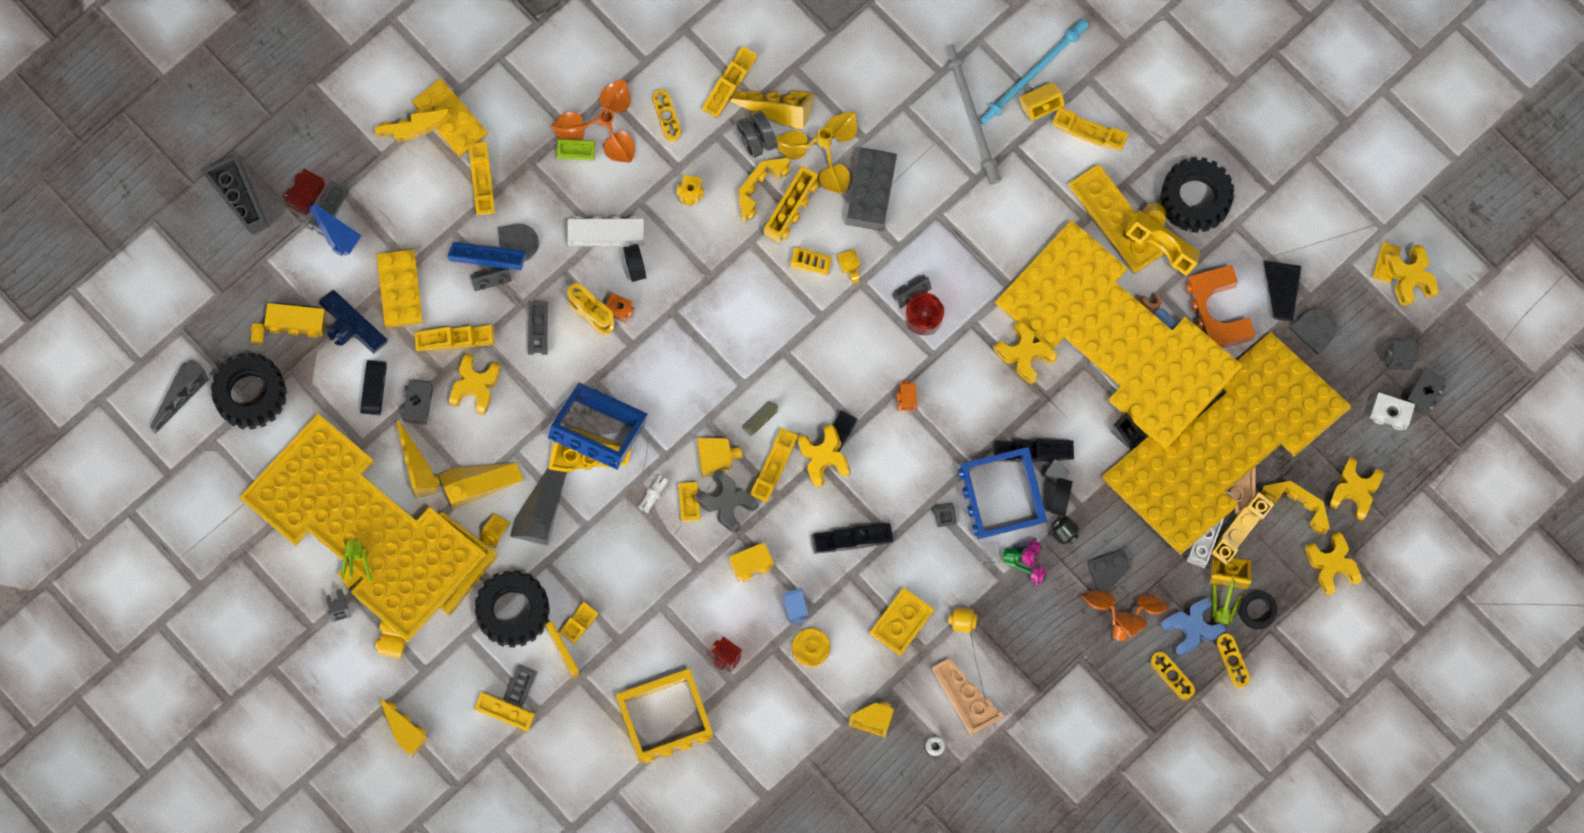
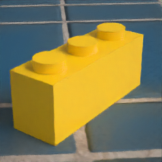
M267 303L264 326L266 330L273 334L288 332L292 336L307 334L308 337L317 338L324 334L326 312L325 309Z

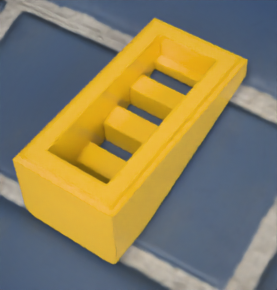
M795 247L791 268L828 275L832 257ZM799 255L803 256L802 262H798ZM807 257H810L809 265L805 264ZM814 258L818 259L816 267L813 266ZM822 260H825L824 269L820 268Z

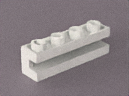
M575 216L572 219H568V246H630L634 244L644 246V219H640V217L631 216L629 219H621V217L612 216L610 219H602V217L594 216L591 219H583V217Z
M1227 491V493L1232 497L1233 493ZM1224 518L1192 545L1186 562L1205 568Z

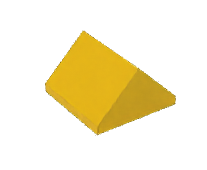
M1213 555L1209 584L1229 587L1231 580L1234 579L1233 588L1245 590L1249 588L1251 584V560L1233 557L1226 565Z

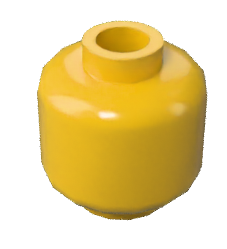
M1150 203L1144 207L1143 213L1162 226L1165 225L1166 210L1161 204Z
M956 607L954 612L949 614L948 624L952 625L954 632L971 633L973 629H976L977 614L971 608Z

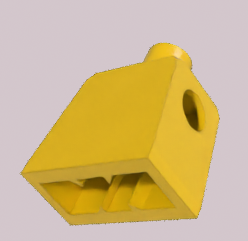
M697 438L702 478L713 476L716 470H722L723 472L731 470L732 459L743 458L741 447L730 448L728 439Z

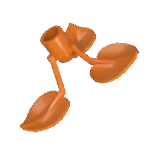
M626 80L615 81L602 90L599 102L601 106L608 109L601 110L599 116L583 125V118L578 113L566 112L551 126L553 132L560 139L582 140L584 138L583 129L598 122L600 126L609 128L611 136L604 143L606 156L613 161L625 163L632 162L634 158L635 146L632 137L625 131H619L614 135L613 125L611 124L614 119L613 112L622 113L630 106L631 96Z
M1088 591L1080 597L1096 609L1112 610V624L1115 625L1112 637L1118 641H1126L1128 634L1134 637L1138 632L1147 627L1146 619L1138 615L1142 609L1151 614L1163 613L1169 609V605L1165 601L1148 594L1137 598V603L1141 606L1138 607L1135 614L1126 612L1116 613L1114 606L1116 599L1104 591Z

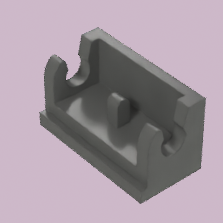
M342 589L337 590L338 601L332 602L330 595H327L328 614L332 622L351 617Z

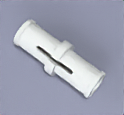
M658 475L652 487L648 488L646 491L647 495L638 506L640 510H645V513H649L656 500L661 498L660 494L667 483H669V480L665 477L662 478L663 476Z

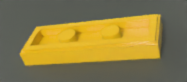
M551 621L545 624L572 678L578 677L579 670L554 623Z
M481 691L474 708L476 711L527 732L530 730L536 715L535 712L484 691Z

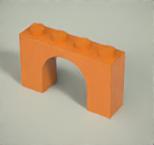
M1233 265L1189 276L1185 284L1188 294H1191L1193 300L1191 301L1192 309L1198 315L1197 323L1202 331L1222 348L1249 342L1255 337L1250 317L1231 323H1222L1215 320L1207 310V300L1215 293L1236 288L1238 280Z

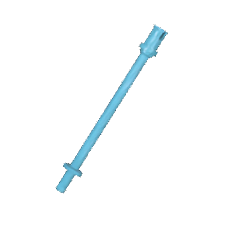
M1081 18L1071 29H1067L1065 37L996 104L992 102L988 104L990 110L979 119L981 124L985 125L995 114L1001 116L1002 112L1000 109L1070 42L1078 41V37L1089 28L1088 23Z

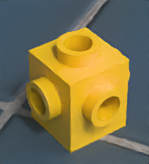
M683 175L682 184H678L677 195L680 197V202L687 206L699 204V199H703L705 188H702V178Z

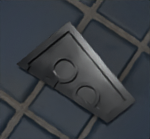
M1264 261L1274 319L1293 322L1302 267L1299 265Z

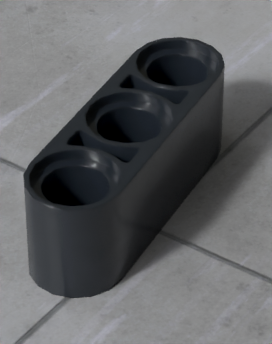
M367 360L361 399V414L381 415L387 362Z

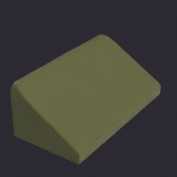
M768 401L742 425V428L750 436H753L778 412V405Z

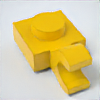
M855 249L837 254L842 273H849L852 284L860 282L857 269H860L861 265Z

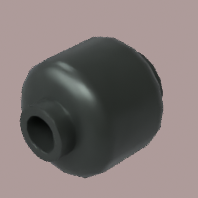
M1059 516L1050 526L1052 528L1051 535L1063 545L1068 542L1072 544L1079 537L1077 534L1079 526L1068 516Z

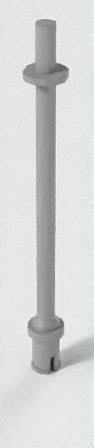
M954 44L948 45L947 49L952 61L948 66L955 70L985 160L983 169L987 172L990 184H997L1001 182L997 169L998 163L997 160L991 157L961 67L965 63L964 59L958 58Z

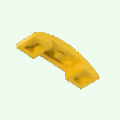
M1062 107L1058 109L1052 125L1072 136L1112 150L1122 151L1129 136V133L1114 127L1109 129L1077 116V113Z
M487 142L468 144L476 215L495 213Z
M783 428L780 429L763 469L750 492L752 497L765 503L769 501L799 435Z

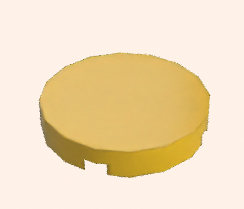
M816 628L804 629L795 636L792 642V653L801 665L816 667L827 660L830 654V642L827 635Z

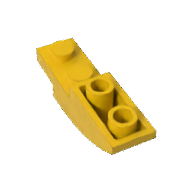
M438 107L434 109L435 111L430 112L418 110L415 114H411V122L410 120H399L397 124H392L391 122L380 123V126H375V134L379 137L394 135V139L398 142L412 140L439 128L452 117V113L445 107Z

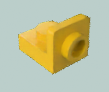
M494 513L483 527L480 540L486 545L497 548L500 539L510 527L511 522Z

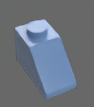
M802 588L783 593L782 602L789 623L800 624L805 622V619L808 618V611Z

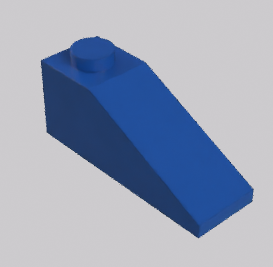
M316 203L310 205L309 210L327 242L333 247V251L340 256L349 255L362 235Z

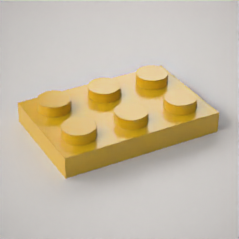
M903 587L869 632V635L901 657L935 609Z

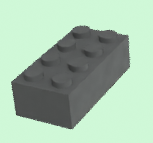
M860 147L846 225L884 231L897 153Z

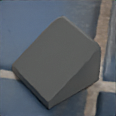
M1054 459L1045 472L1044 478L1056 485L1057 479H1066L1070 471L1058 460Z
M952 502L934 505L937 527L956 525L955 508Z

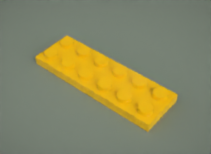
M1097 164L1068 184L1070 190L1134 275L1165 255L1157 246L1150 243L1140 245L1126 235L1128 222L1136 212L1100 164Z

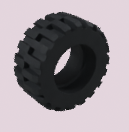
M1191 157L1190 161H1187V159L1181 160L1179 165L1175 164L1171 171L1167 173L1161 188L1160 200H1162L1161 205L1166 210V217L1168 219L1172 218V224L1176 227L1181 225L1183 226L1182 230L1187 231L1189 228L1194 233H1198L1199 229L1206 232L1209 231L1210 227L1216 228L1220 222L1226 219L1234 201V184H1231L1232 178L1230 174H1225L1226 169L1223 166L1219 168L1217 166L1218 162L1214 160L1211 163L1205 157H1202L1201 160H1197V157ZM1190 181L1203 182L1212 189L1215 200L1207 208L1197 209L1190 207L1182 200L1180 188L1183 184Z
M241 353L237 354V358L234 360L231 357L228 358L225 366L221 364L218 367L219 372L214 374V383H211V396L217 411L230 425H238L240 429L249 427L250 430L256 429L257 425H260L261 428L267 426L266 422L269 420L273 422L276 419L275 415L282 412V405L286 403L285 394H287V389L279 368L270 359L266 360L260 354L256 357L254 353H247V356H243ZM248 376L261 378L267 386V392L259 403L253 406H240L233 401L231 391L237 381Z
M507 570L503 571L504 574L501 575L498 573L494 574L491 580L487 579L484 582L483 588L480 587L477 592L478 597L475 599V615L481 631L484 635L488 636L490 641L497 642L498 645L503 647L509 645L510 648H516V645L521 644L522 647L527 645L526 642L530 640L531 642L537 639L536 636L543 633L545 624L549 621L550 607L546 591L537 579H533L528 573L524 575L518 570H515L514 573H510ZM507 593H520L530 602L531 611L528 618L518 625L502 624L494 614L496 601Z

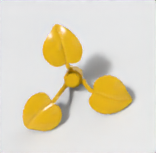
M847 112L832 117L826 123V127L819 129L818 136H814V139L809 144H807L808 139L803 132L797 130L788 131L776 137L777 149L785 157L796 160L803 158L806 154V149L810 148L817 141L819 146L827 149L829 168L823 169L819 175L821 186L831 192L844 193L850 184V174L848 169L842 164L832 166L830 145L833 138H836L839 142H848L856 136V113Z

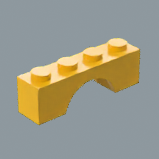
M1139 210L1128 222L1127 236L1140 245L1150 243L1157 246L1166 254L1171 266L1187 276L1198 264L1200 251Z

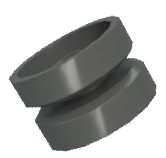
M761 110L752 113L750 120L743 117L736 121L740 138L752 158L762 155L763 147L767 151L778 147L772 127Z

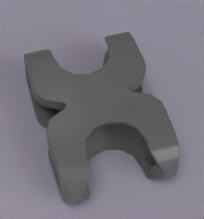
M716 470L712 477L719 486L718 495L711 497L705 492H697L694 499L707 512L718 510V522L730 532L737 533L740 529V523L734 517L735 507L741 505L748 511H754L759 507V504L746 491L735 493V481L722 470Z

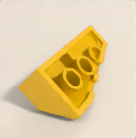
M737 91L731 98V102L753 112L761 110L768 119L784 126H790L793 129H801L809 121L814 93L790 91V94H779L778 91H772V93L762 94L760 91Z
M396 421L415 498L438 493L437 487L440 486L438 475L434 476L431 467L402 423Z
M566 427L616 451H619L622 443L576 428ZM551 441L548 469L574 472L575 469L585 468V470H591L592 467H609L555 441ZM632 447L620 466L628 465Z
M517 463L455 467L438 474L452 510L524 481Z

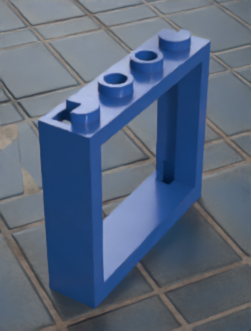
M578 382L552 423L548 439L618 470L644 428L648 413ZM575 401L633 427L619 451L561 426Z
M1029 447L960 464L958 469L959 478L964 481L965 485L962 491L964 498H968L970 506H967L969 517H973L974 525H972V531L974 536L978 537V540L1047 523ZM1021 456L1036 519L984 532L968 468Z

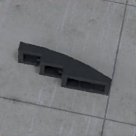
M1036 439L1035 441L1015 440L1014 442L995 441L993 443L994 455L1029 447L1032 462L1053 461L1054 459L1058 461L1074 460V440ZM1016 456L996 462H1022L1021 456Z
M890 523L854 526L849 529H837L832 532L813 533L811 535L814 554L853 550L894 542Z

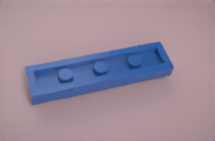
M459 242L452 243L448 254L449 261L514 270H522L527 257L526 251Z

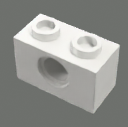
M1378 392L1370 419H1373L1377 424L1392 425V428L1396 430H1406L1410 424L1415 404ZM1387 410H1394L1396 412V416H1390Z

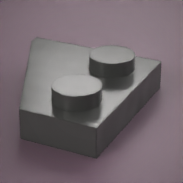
M1125 550L1087 563L1096 589L1108 592L1131 569Z

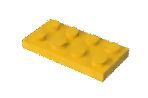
M441 78L412 100V104L417 110H427V112L435 111V108L445 107L452 113V117L435 130L459 158L469 151L468 144L479 143L489 135L487 130Z
M415 250L376 254L385 328L423 324Z

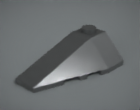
M192 360L188 363H183L179 367V372L176 374L150 426L154 434L209 381L205 369Z
M547 468L515 517L511 532L512 538L549 545L567 472Z

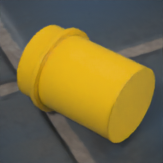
M259 323L251 324L250 344L263 345L265 326Z

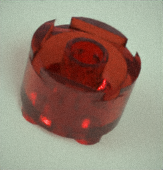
M920 293L909 300L905 313V321L909 330L915 334L926 336L935 334L941 327L944 317V306L937 296L931 293Z

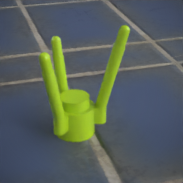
M349 541L346 543L341 580L345 577L348 559L349 578H352L354 560H358L362 556L368 581L372 582L366 558V549L362 548L360 541Z
M1234 579L1230 582L1224 608L1219 607L1218 611L1216 585H1212L1213 612L1211 618H1214L1215 624L1223 623L1225 626H1229L1242 600L1240 595L1230 613L1228 607L1235 582Z

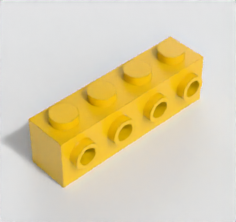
M801 166L764 227L765 236L781 244L783 239L786 240L789 237L791 225L798 222L801 216L799 214L800 210L807 207L810 201L808 197L811 192L815 193L819 186L817 173Z

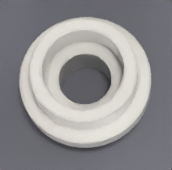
M933 736L927 740L925 748L930 755L938 756L944 752L945 743L942 738ZM936 743L939 745V748L934 750L931 745Z

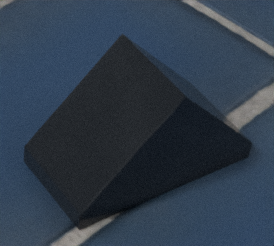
M1127 412L1112 426L1111 433L1131 451L1145 439V436Z

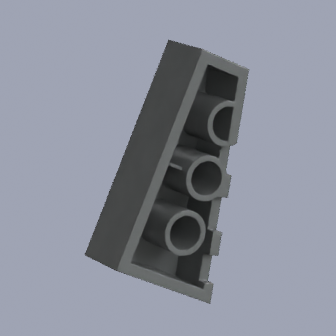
M237 155L202 170L252 235L270 227L242 161Z

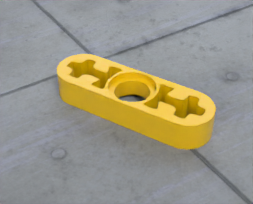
M656 90L652 97L653 104L666 140L676 142L681 137V128L670 96L666 90ZM659 95L664 98V107H662L660 100H657ZM669 111L672 114V118L664 120L661 117L662 113ZM670 124H672L673 130L677 131L676 136H672V134H669Z
M1222 634L1216 642L1220 656L1232 684L1236 688H1244L1250 681V675L1233 636ZM1223 639L1231 642L1228 645L1230 651L1234 649V651L1229 652L1227 655L1224 654L1228 651L1226 646L1221 645ZM1230 656L1237 657L1238 665L1231 666L1228 663V658ZM1239 667L1242 668L1239 670L1240 676H1245L1242 684L1240 681H1236L1238 677L1237 672L1232 673V671L1237 670Z
M1164 652L1153 654L1150 660L1152 668L1180 699H1190L1195 692L1194 685ZM1156 657L1159 659H1164L1162 663L1165 665V667H1167L1168 664L1171 667H1168L1163 673L1162 670L1164 669V667L1161 664H1155ZM1175 671L1178 674V679L1175 681L1169 680L1167 673ZM1183 679L1181 685L1184 688H1190V690L1188 691L1189 695L1187 693H1181L1182 687L1180 685H1178L1177 688L1174 685L1178 684L1179 681Z

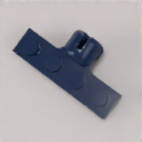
M334 289L320 300L319 304L336 319V322L327 331L331 341L335 338L338 339L334 342L335 345L343 346L351 338H356L375 354L387 344L388 339Z

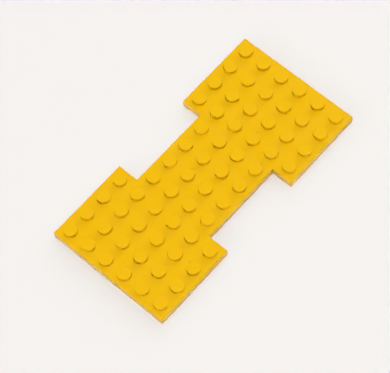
M1071 220L995 301V304L1014 321H1020L1033 331L1036 340L1045 342L1053 351L1065 339L1120 386L1108 399V402L1122 414L1127 412L1133 419V422L1166 451L1243 368V365L1188 318L1184 317L1173 330L1164 324L1117 284L1118 280L1128 271V267Z
M1272 332L1237 360L1243 365V368L1223 388L1226 394L1194 420L1166 451L1148 436L1102 476V480L1180 555L1238 506L1237 502L1227 491L1276 448L1282 445L1295 457L1351 409V405Z
M317 413L239 498L295 547L310 533L343 561L346 543L349 541H360L362 548L366 549V558L372 582L368 581L362 556H360V559L354 560L353 571L363 579L351 591V594L409 643L487 558V555L431 507L417 521L362 476L372 466L374 460Z

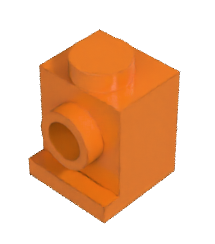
M611 292L606 306L613 312L615 319L626 323L627 319L631 318L634 313L633 302ZM620 304L624 307L622 309H618L617 305Z
M911 381L900 382V390H896L897 402L900 401L897 405V411L917 410L916 383H911Z

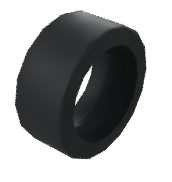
M634 244L623 247L631 281L635 282L646 279L639 245Z
M1057 479L1050 513L1066 516L1073 484L1072 480Z
M1264 591L1249 593L1240 605L1239 614L1241 620L1252 629L1261 630L1267 628L1273 623L1277 615L1275 599ZM1261 599L1268 604L1270 614L1265 620L1255 621L1249 617L1247 606L1252 600Z

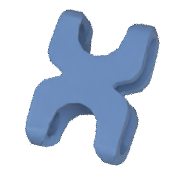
M1205 598L1193 604L1188 615L1184 612H1177L1161 623L1165 631L1178 628L1185 633V641L1176 648L1178 656L1195 650L1200 639L1204 642H1210L1226 632L1227 628L1223 623L1211 626L1203 621V613L1209 610L1212 605L1210 598Z

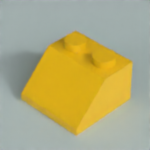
M886 702L871 704L851 714L848 726L886 738L894 708H891V705Z

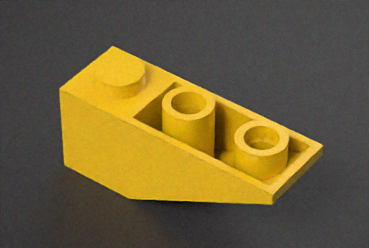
M382 699L380 702L397 745L413 758L428 741L427 736H425L427 732L419 725L417 727L412 725V719L405 713L399 714L396 711L397 707L391 701L386 703Z

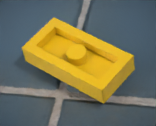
M1386 242L1382 243L1372 279L1388 284L1391 283L1392 277L1388 273L1385 257L1393 252L1399 254L1401 247Z
M697 482L678 483L681 522L701 521L700 507L694 499L695 494L698 492Z

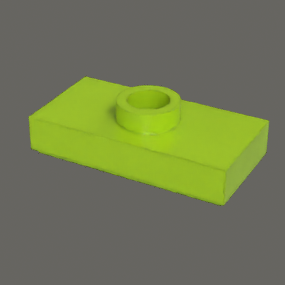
M558 139L557 159L595 161L596 142Z

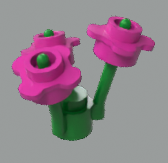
M1037 538L1033 539V541H1028V547L1013 546L1012 548L1006 547L1004 549L1003 562L1009 563V567L1031 574V581L1036 582L1035 586L1038 587L1039 583H1043L1046 579L1047 572L1044 570V565L1041 568L1036 566L1033 571L1017 564L1023 559V562L1028 563V567L1032 568L1034 563L1038 562L1039 554H1041L1043 547L1041 542H1037Z

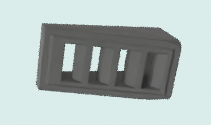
M521 664L518 665L504 700L523 707L538 671ZM521 672L531 675L530 678L520 675ZM518 679L527 682V686L518 683ZM515 687H518V688L523 689V690H525V691H524V693H521V692H518V691L514 690V688H515ZM514 694L521 697V701L512 698L511 695Z

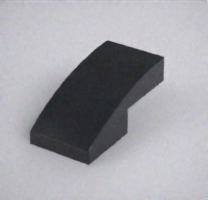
M840 410L833 424L841 440V447L836 452L841 451L858 421V418L843 410Z

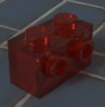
M303 169L301 173L296 175L294 186L292 189L289 188L284 198L288 207L307 216L310 211V205L314 204L325 186V181L314 173Z
M722 637L721 640L717 639L711 647L713 664L720 670L724 668L731 673L742 659V649L725 637Z

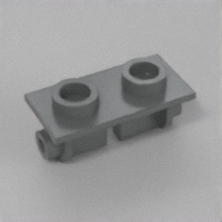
M493 267L490 268L491 273L489 274L487 269L474 272L471 275L474 290H484L512 282L509 269Z
M924 274L922 276L918 275L908 282L911 286L910 288L904 284L894 290L892 297L895 301H898L900 309L911 304L912 301L925 295L932 289L928 277Z

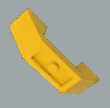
M789 158L761 161L739 189V202L744 223L748 219L752 220L757 213V203L748 196L751 197L757 189L755 186L759 181L763 182L768 175L767 172L778 180L782 176L786 177L791 170V160Z
M1292 481L1263 487L1260 493L1275 504L1282 494L1286 492L1290 499L1300 501L1307 510L1316 511L1317 513L1309 525L1314 532L1326 535L1330 526L1324 501Z
M1260 492L1257 493L1225 530L1211 554L1227 565L1238 552L1237 548L1258 521L1267 515L1274 506V503Z

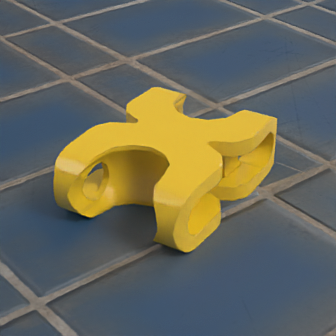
M1420 244L1414 245L1410 249L1411 262L1409 265L1404 263L1397 253H1389L1385 257L1389 275L1392 278L1399 279V282L1395 285V292L1400 304L1403 306H1408L1414 301V286L1419 287L1427 298L1436 297L1439 293L1435 276L1431 272L1424 271L1429 265V259L1424 247Z
M579 283L572 284L567 291L570 307L582 318H585L600 334L608 335L612 333L615 327L613 312L601 301L596 300L592 293ZM574 290H580V291H581V292H575V293L572 294V292H573Z
M1018 321L1014 324L1013 330L1020 339V343L1016 346H1008L1004 342L998 341L993 348L995 353L1008 364L1018 362L1017 373L1028 383L1034 384L1037 381V373L1031 367V362L1035 359H1042L1048 364H1053L1057 360V355L1045 342L1033 343V331Z
M466 353L459 367L462 380L454 383L449 403L450 406L457 407L463 397L472 395L478 399L476 406L478 414L485 415L491 402V395L488 389L496 386L501 371V364L493 362L486 372L477 373L473 371V355Z
M831 423L824 427L825 440L819 446H813L810 438L804 434L797 438L802 455L808 459H813L808 464L807 469L813 484L817 488L825 484L823 473L825 468L830 465H835L839 473L844 477L851 475L847 457L840 452H836L841 447V440L835 426Z
M1350 457L1341 474V481L1343 483L1336 487L1329 507L1337 509L1342 500L1352 499L1357 505L1355 516L1363 521L1373 501L1370 494L1375 493L1378 489L1384 471L1376 469L1370 478H1361L1356 473L1357 459Z
M1335 532L1331 537L1333 545L1331 553L1325 554L1321 552L1315 543L1305 545V552L1311 566L1315 569H1322L1318 575V582L1327 596L1332 595L1336 587L1333 576L1336 574L1345 575L1353 585L1361 583L1362 580L1356 562L1352 559L1344 558L1348 553L1349 547L1341 532Z

